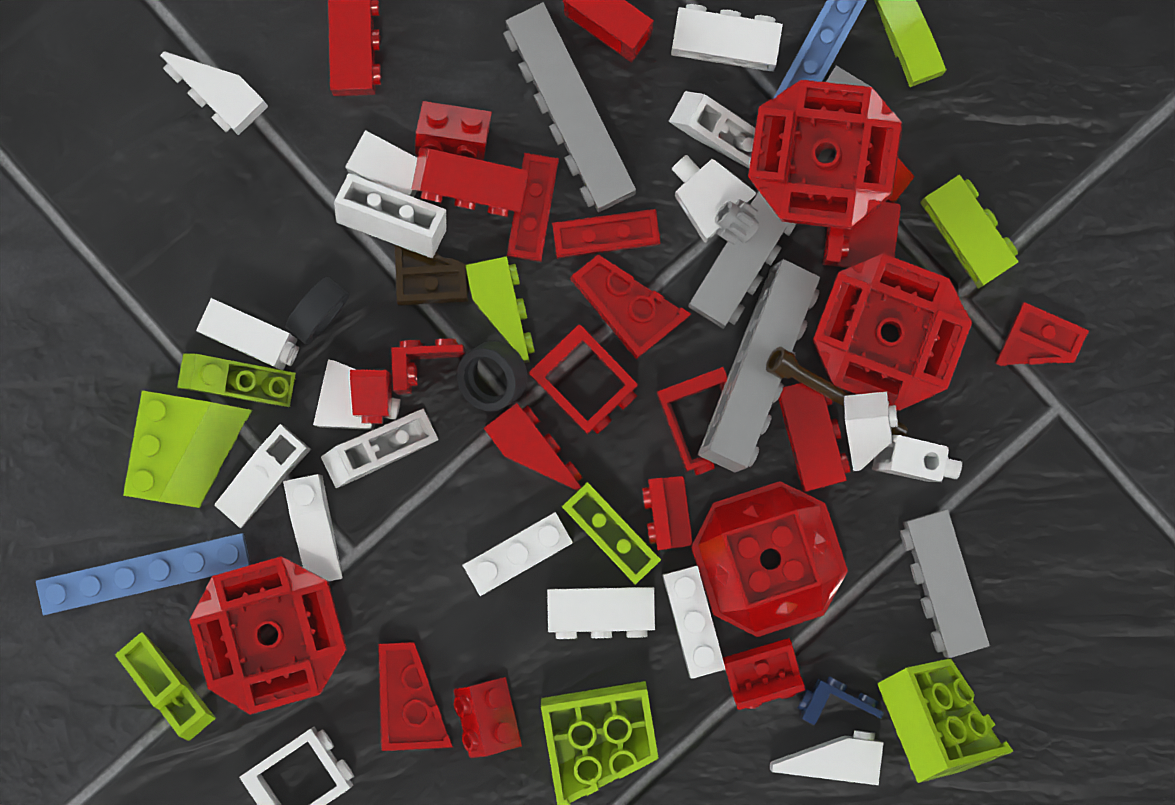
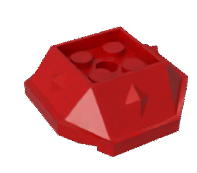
M800 80L773 100L770 99L759 106L748 177L782 222L853 230L893 195L902 122L872 87ZM832 149L837 152L835 159L830 163L818 161L820 153L824 150Z
M882 253L837 273L814 334L813 342L830 383L854 395L887 391L889 406L896 405V411H900L948 389L972 321L949 278ZM884 324H892L897 328L898 338L895 342H887L882 338L881 328Z
M781 481L712 503L691 546L712 614L756 637L824 616L848 572L826 503ZM766 549H773L779 555L778 565L770 570L764 568L760 562V556Z
M283 556L212 576L189 619L208 689L250 715L320 695L347 650L328 580ZM266 624L273 625L278 631V639L274 644H267L261 638V630Z

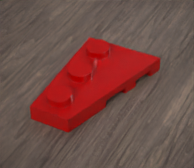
M600 255L594 257L570 277V280L636 359L691 315V313L683 308H678L665 300V297L655 290L651 291L634 280L633 276Z
M379 643L381 750L452 748V743L432 694L415 643Z

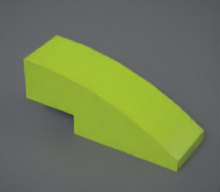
M874 0L895 57H899L909 86L912 87L942 76L946 71L945 65L916 0Z
M141 632L115 654L153 707L160 710L179 737L190 741L216 719L190 684L145 633Z

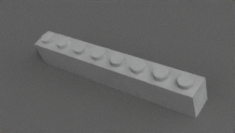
M838 66L834 68L826 81L829 83L871 87ZM827 149L822 151L818 161L822 163L832 162L835 159L831 156L833 150ZM759 191L750 204L758 211L754 216L759 221L757 231L745 243L739 239L735 245L730 242L726 243L688 306L723 329L728 322L735 325L745 308L739 304L746 292L751 295L754 294L763 279L758 272L764 262L771 266L781 250V247L776 244L782 233L789 236L797 224L782 222Z

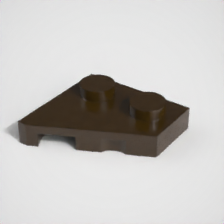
M394 244L398 306L468 301L466 264L452 258H444L438 252L435 253L433 258Z

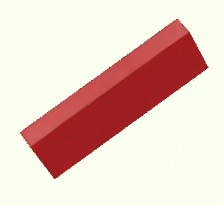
M524 153L522 169L529 172L521 211H514L507 257L542 262L559 158Z
M656 209L552 223L557 259L661 244Z

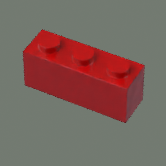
M328 0L330 90L333 96L375 95V85H381V65L375 64L374 50H380V30L374 29L373 16L380 15L379 0Z
M419 148L411 189L421 191V199L441 203L443 196L455 199L454 206L475 210L476 204L488 206L487 213L508 217L509 211H521L529 171L429 148Z
M803 383L783 387L778 400L802 491L806 492L847 481L845 474L850 473L849 462L845 452L839 453L836 441L841 439L840 428L836 418L830 419L827 407L832 405V400Z

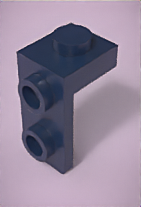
M828 677L826 683L817 679L812 691L806 689L797 706L798 709L802 710L799 717L813 725L816 724L830 694L882 719L884 712L877 709L879 701L861 692L858 698H855L845 693L847 685L831 677Z

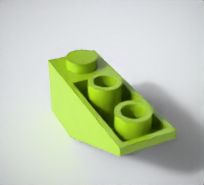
M506 256L465 265L472 299L476 306L507 343L519 353L524 363L530 362L528 354L535 353L531 333H523L521 320L526 319L527 314L523 298L516 299L513 287L520 284L516 264L509 265Z
M183 353L177 388L290 407L296 373L206 355Z

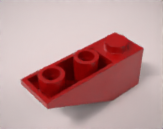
M516 403L483 428L507 459L576 491L581 489L578 481L583 477L571 461L565 465L557 456L561 448L549 433L544 437L535 427L540 421L528 405L522 409Z

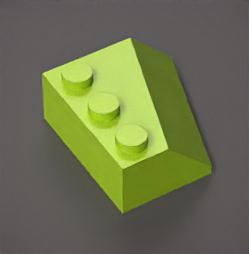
M142 391L123 496L200 508L252 410Z
M951 658L907 667L877 683L896 728L897 736L909 760L910 768L918 783L959 773L1013 752L1007 741L1001 743L991 729L995 726V723L989 714L983 716L974 704L975 694Z
M646 681L541 698V710L557 805H570L571 802L585 795L588 796L598 791L600 787L618 778L621 779L658 759Z

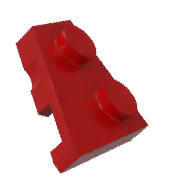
M1023 301L995 363L1000 366L1074 363L1089 330Z

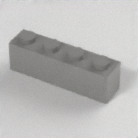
M941 510L903 522L905 529L900 531L901 539L905 550H911L915 563L911 564L910 567L916 585L922 583L926 597L921 598V604L926 618H932L936 631L931 632V636L937 653L943 652L944 657L952 658L990 646L949 511Z

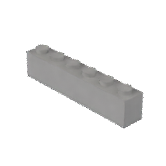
M544 2L505 20L508 31L503 33L511 52L518 50L523 60L518 65L527 83L533 81L539 92L533 96L541 113L548 112L554 123L549 126V129L557 145L564 143L569 153L564 159L573 176L579 174L585 185L580 188V192L587 206L591 207L594 205L599 213L634 196L636 188Z
M784 259L771 266L699 450V456L735 473L753 465L759 453V447L756 444L760 434L763 435L766 432L771 421V415L768 413L772 402L775 403L783 390V384L780 383L781 379L766 371L767 360L778 347H783L795 355V352L792 351L795 342L802 337L807 327V321L804 320L808 308L811 309L819 295V290L816 289L820 279L819 276Z

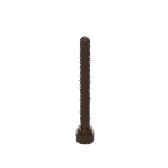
M778 347L767 360L766 371L779 379L784 377L789 379L792 377L845 407L844 396L851 394L798 365V360L795 359V355L783 347ZM899 421L897 427H891L893 435L906 436L908 433L907 427Z

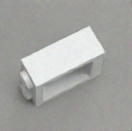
M212 298L196 330L213 340L280 370H284L286 364L291 366L299 351V347L295 345L297 338L290 333Z
M314 726L239 778L257 805H281L261 773L306 742H309L337 784L336 787L309 805L328 804L353 786L350 779L354 775L343 759L337 761L330 749L334 745L323 729L318 732Z

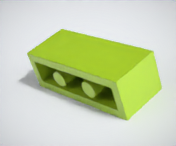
M958 175L926 196L920 203L979 289L1017 264L1018 260L1015 256L1018 255V252L1008 237L1003 239L996 229L998 222L993 213L988 208L983 210L976 198L979 194L969 179L963 180Z
M588 482L562 506L635 585L661 561Z

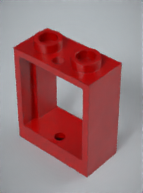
M625 0L562 1L566 17L631 63L652 36L654 20Z
M580 324L529 372V375L587 435L592 430L598 435L612 421L608 415L617 406L624 410L638 396L634 392L638 384ZM583 342L625 385L588 421L546 379Z
M724 367L656 393L685 471L694 470L696 476L715 469V465L703 457L691 459L671 403L715 386H719L722 394L728 378Z

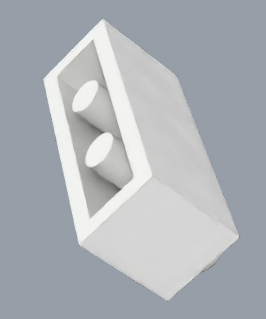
M687 4L686 8L679 7L671 55L774 72L783 25L775 23V18L764 15H756L755 19L743 18L740 12L733 10H721L720 14L706 12V7L696 4Z
M348 173L334 201L337 223L430 258L434 257L446 232V209Z
M555 512L465 563L463 567L481 596L571 545L573 542Z
M695 565L662 574L689 677L692 679L726 670L698 566Z
M654 587L547 589L548 632H556V639H576L577 632H591V638H612V631H626V637L638 638L648 637L647 630H655Z

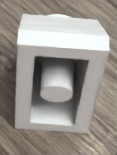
M887 391L844 396L845 423L853 471L863 469L892 442L891 427H897L898 420L896 405L889 406Z

